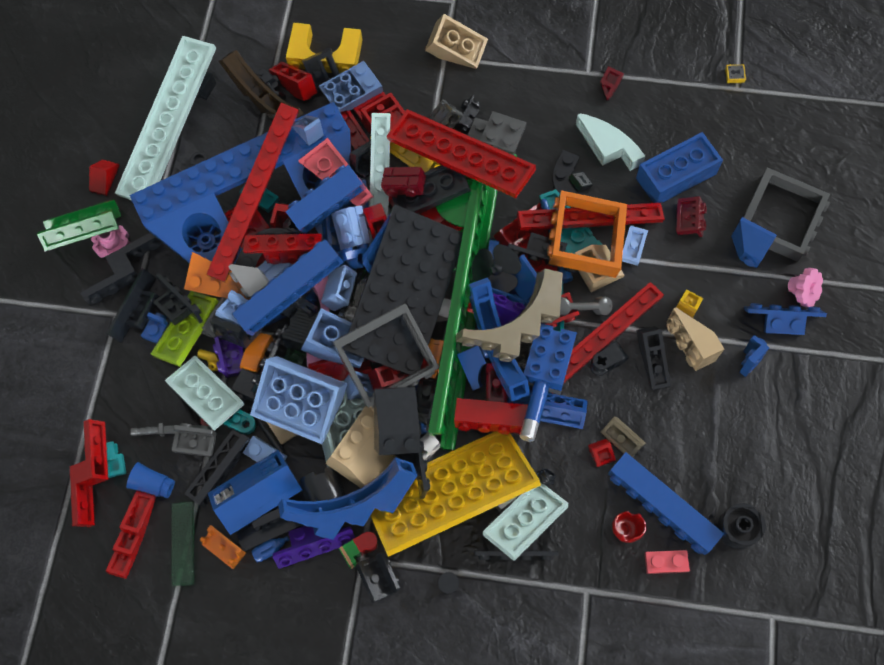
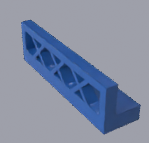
M530 390V395L515 401H511L508 397L507 403L528 404L532 390ZM548 393L540 421L583 429L587 413V400Z

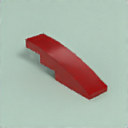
M136 490L119 527L121 532L114 544V554L106 569L107 574L127 579L143 540L156 496Z

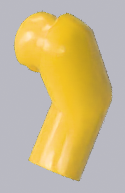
M199 349L197 358L207 360L208 368L211 371H218V355Z

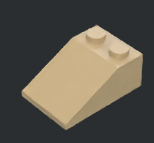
M443 14L435 23L425 51L439 59L477 69L488 39Z

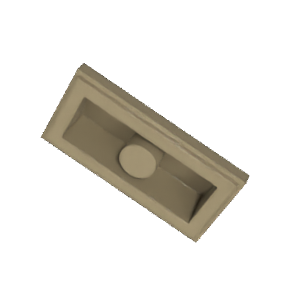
M616 416L600 432L623 454L626 452L631 457L645 444L637 434Z

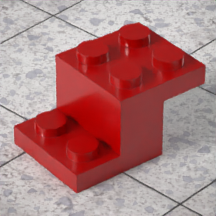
M384 92L353 108L354 113L370 135L372 113H390L391 130L405 113V110L393 94L385 95Z

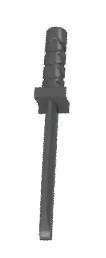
M159 423V427L131 428V436L159 434L163 437L165 434H175L173 430L174 425L164 426L163 423ZM192 425L193 428H200V426H201V425Z

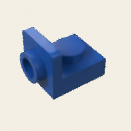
M148 312L147 317L149 321L141 337L157 344L169 323L164 315Z

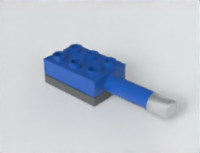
M541 323L540 336L533 340L524 370V375L528 379V385L533 387L519 435L524 441L533 442L535 440L548 391L561 394L577 332L561 329V332L553 330L554 326Z

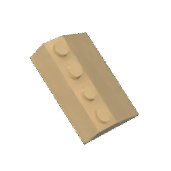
M372 406L369 408L364 407L325 463L360 488L375 480L394 459V455H379L374 449V408Z

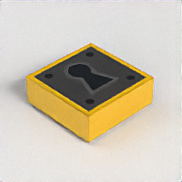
M744 64L726 65L727 83H745Z

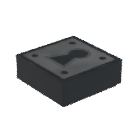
M584 171L572 173L568 177L578 191L587 190L593 186V183Z

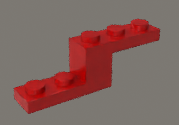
M88 419L83 421L85 461L70 466L72 526L81 527L95 525L93 485L108 480L105 422Z

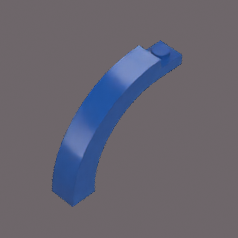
M487 277L469 284L471 292L469 297L478 330L501 327L494 302L491 281ZM486 350L492 366L510 400L515 401L530 395L528 379L523 374L515 359L511 362L500 361V358L493 357V350Z

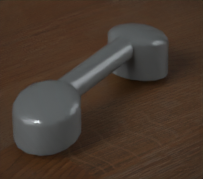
M598 296L593 302L570 303L567 298L561 297L560 316H565L572 310H593L597 315H608L612 311L613 305L611 299L606 296Z

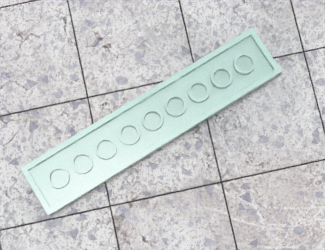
M182 36L115 191L117 196L131 200L129 195L161 181L215 53L216 47L214 44Z

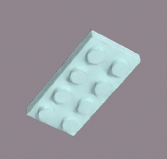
M193 356L165 380L214 431L245 405L196 356Z
M541 483L540 486L521 494L483 531V536L515 561L568 508L569 503Z

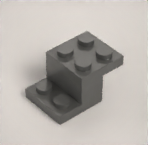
M492 111L489 121L475 117L468 136L514 155L527 122Z

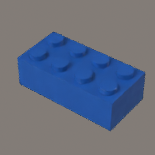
M342 165L335 171L336 174L334 176L324 178L319 183L320 186L318 188L308 190L303 195V199L299 202L295 200L288 206L289 209L285 212L299 231L306 234L366 189L350 165L346 167Z

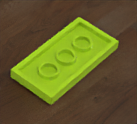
M190 291L187 297L192 302L191 305L196 304L202 312L200 317L203 322L200 324L191 314L176 325L170 322L151 355L180 367L202 333L203 325L217 306L219 301L216 298Z

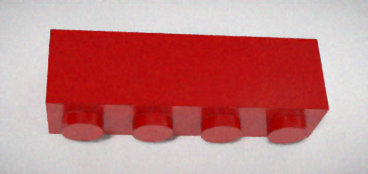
M457 398L454 418L455 428L462 431L475 429L483 433L496 431L503 435L510 433L520 435L528 404Z

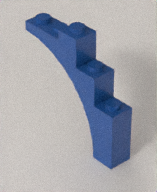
M395 457L375 480L345 496L314 502L282 498L278 504L280 518L300 523L307 527L311 526L314 528L315 535L334 540L344 522L363 527L375 508L383 512L394 513L416 479V470L413 463Z

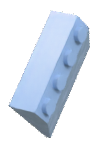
M274 356L265 361L250 415L323 444L342 403L347 383Z

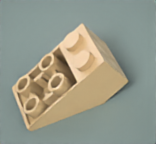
M678 308L673 309L666 322L668 331L675 336L678 348L685 353L688 365L697 371L714 363L724 350L716 334Z

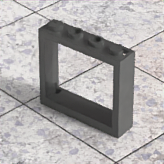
M767 167L743 218L751 221L768 182L818 203L800 247L776 237L769 250L798 262L802 256L806 257L810 250L808 243L809 241L812 242L817 234L814 230L816 226H820L823 220L821 214L822 211L825 212L830 204L827 201L830 194Z
M406 303L332 341L359 395L368 408L370 406L374 408V395L371 397L367 395L342 348L344 345L402 315L428 365L387 388L414 387L419 383L417 380L423 377L428 379L436 374L435 370L439 369Z

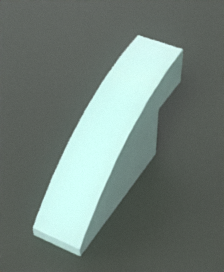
M581 113L577 115L576 126L602 166L621 157L631 171L644 162V153L622 131L598 118Z

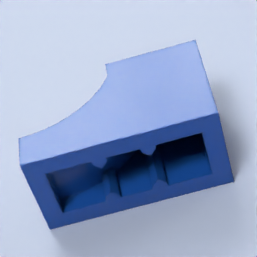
M474 346L457 354L472 390L482 386L481 370L483 365L489 362L486 350L481 349L480 346Z

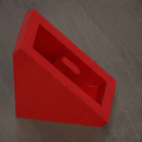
M101 160L89 167V191L107 196L120 165L106 160Z

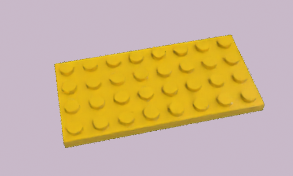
M495 431L428 462L425 473L426 479L429 478L430 491L427 492L424 499H420L418 482L414 480L394 513L383 512L375 508L370 516L389 557L540 486L541 483L512 435H503Z

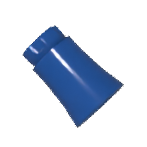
M140 462L134 465L127 480V489L138 490L165 498L171 495L175 485L173 479L146 467Z

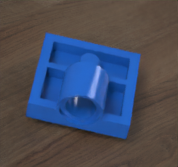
M367 243L355 248H346L336 253L344 263L347 262L351 269H359L365 267L362 257L369 246Z

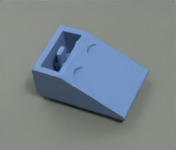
M364 61L319 85L330 103L334 102L340 112L352 110L383 92L381 83Z

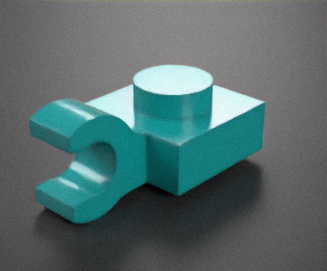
M114 441L107 442L108 478L126 474L124 455L122 453L118 454L117 443H114Z

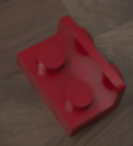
M700 196L678 199L676 228L678 235L697 233L699 237H703V231L706 230L704 214L707 213L706 203H703Z

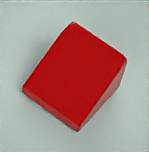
M607 439L588 445L597 467L616 460L611 443Z

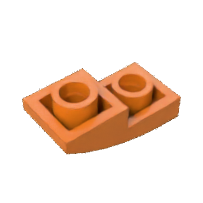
M260 333L245 349L240 369L254 372L259 371L260 368L258 366L263 357H266L265 352L270 342L274 341L272 335Z

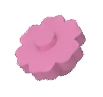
M119 225V229L93 236L91 238V241L94 243L92 249L99 257L103 258L130 244L128 240L129 234L123 226Z
M805 268L803 274L792 277L789 280L788 290L796 296V300L798 303H801V306L811 307L814 306L815 301L819 300L822 293V273L818 272V269Z

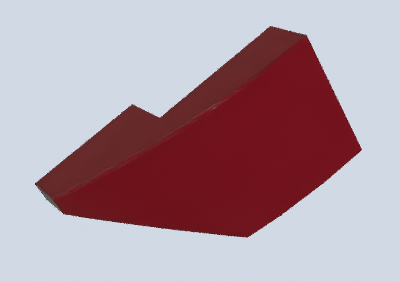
M609 66L600 81L607 100H610L624 77V73Z

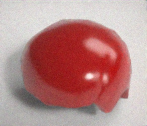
M625 511L614 518L612 522L613 533L620 541L632 543L643 537L646 532V522L640 514H631L629 511Z

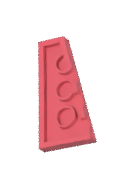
M328 138L298 160L300 164L321 180L334 176L336 174L335 171L342 165H345V167L349 165ZM366 186L363 192L350 200L353 205L363 206L373 198V195Z

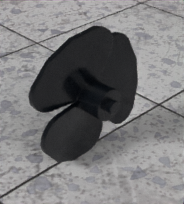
M499 244L494 247L493 256L491 251L486 248L478 251L471 267L472 276L475 281L488 277L492 288L509 293L518 285L516 276L512 274L520 272L521 263L518 255L511 248Z

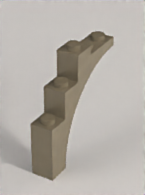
M549 269L542 270L537 274L530 301L515 320L494 329H462L456 334V342H460L463 346L467 347L475 345L480 346L483 350H493V357L500 358L499 360L503 362H511L519 356L520 341L532 342L540 336L541 323L550 324L560 317L563 273Z

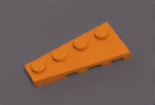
M192 252L184 286L185 290L221 298L224 297L226 299L229 292L233 290L246 298L240 290L242 288L239 281L236 283L230 274L225 283L207 276L206 274L212 261Z

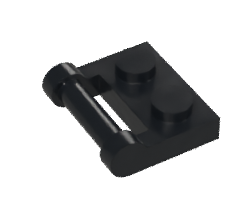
M330 47L302 60L307 73L312 75L317 93L322 92L319 85L329 80L321 61L322 59L326 58L333 78L340 74Z

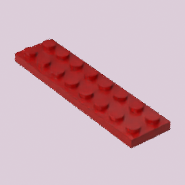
M408 109L387 135V139L394 144L514 198H517L536 171V165Z

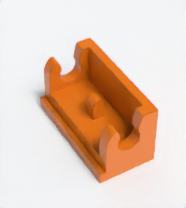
M210 525L207 529L208 534L200 538L202 545L230 568L234 569L246 552Z

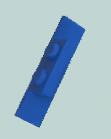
M756 303L744 306V310L748 313L766 314L765 333L805 335L807 316H827V313L820 310V307L813 306L808 307V309H801V306L790 305L789 308H782L781 305L770 304V307H762V304Z

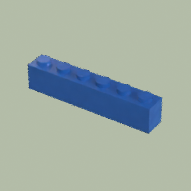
M326 239L314 245L310 252L301 255L295 264L285 268L280 276L270 280L265 288L255 292L250 300L240 304L232 315L243 330L253 336L344 262Z
M625 452L608 473L614 484L623 486L631 498H637L643 503L642 506L650 513L654 512L663 525L673 528L676 536L682 540L686 539L692 544L691 548L698 554H708L724 535L721 530L628 453Z

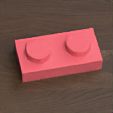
M687 550L645 552L647 574L690 571Z

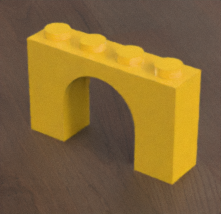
M293 23L286 60L287 64L298 69H305L302 60L316 54L310 50L313 36L310 24ZM344 28L341 44L332 54L339 73L358 64L363 41L360 29ZM326 58L322 59L321 61L326 72L332 73Z

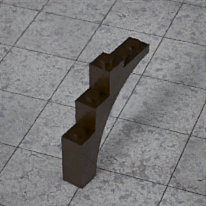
M237 50L231 51L218 61L243 96H249L261 113H266L272 122L280 103L298 109L299 113L296 119L303 114L300 107L288 104L267 87L248 66Z

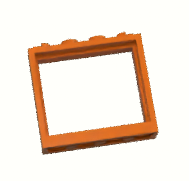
M561 190L559 197H555L553 208H556L551 218V224H554L549 233V240H552L551 245L547 249L549 264L616 278L622 266L627 204ZM565 206L614 216L610 261L559 251Z

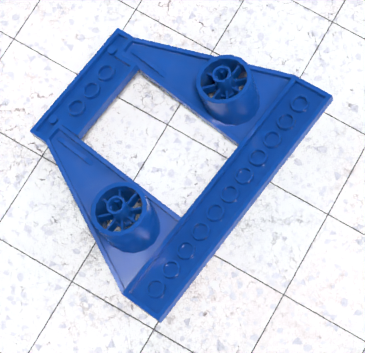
M334 102L306 114L319 118L324 136L309 146L292 127L274 168L276 169L282 165L285 166L301 199L304 198L303 195L309 190L310 186L316 189L322 180L300 164L298 160L326 138L330 140L350 165L351 132ZM301 116V117L297 118V119L295 120V122H297L298 120H300V119H301L302 117H304V116ZM268 132L129 195L144 227L188 263H190L192 252L212 261L220 242H216L221 241L229 223L216 196L247 182ZM349 201L344 206H353V204ZM330 215V226H334L332 215ZM321 222V223H319L317 226H315V228H316L318 234H322V241H323L322 222ZM215 231L220 233L216 236L213 235ZM331 233L332 245L339 244L337 234ZM193 241L197 242V245L192 246ZM240 247V250H239V252H238V254H237V257H236V259H235V261H234V263H233L234 265H235V263H236V261H237V259H238V257H239V254H240V252H241V250H242L241 247ZM345 262V263H342L339 267H341V266H343V265H347V266H348V264H347V262ZM352 269L357 273L355 283L361 281L362 277L358 269ZM312 289L311 293L315 295L316 300L318 302L319 300ZM279 314L273 320H271L267 326L285 317Z

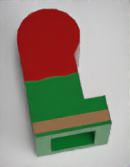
M365 532L339 548L350 569L356 566L357 558L365 553L374 552L377 549L378 540L374 533Z

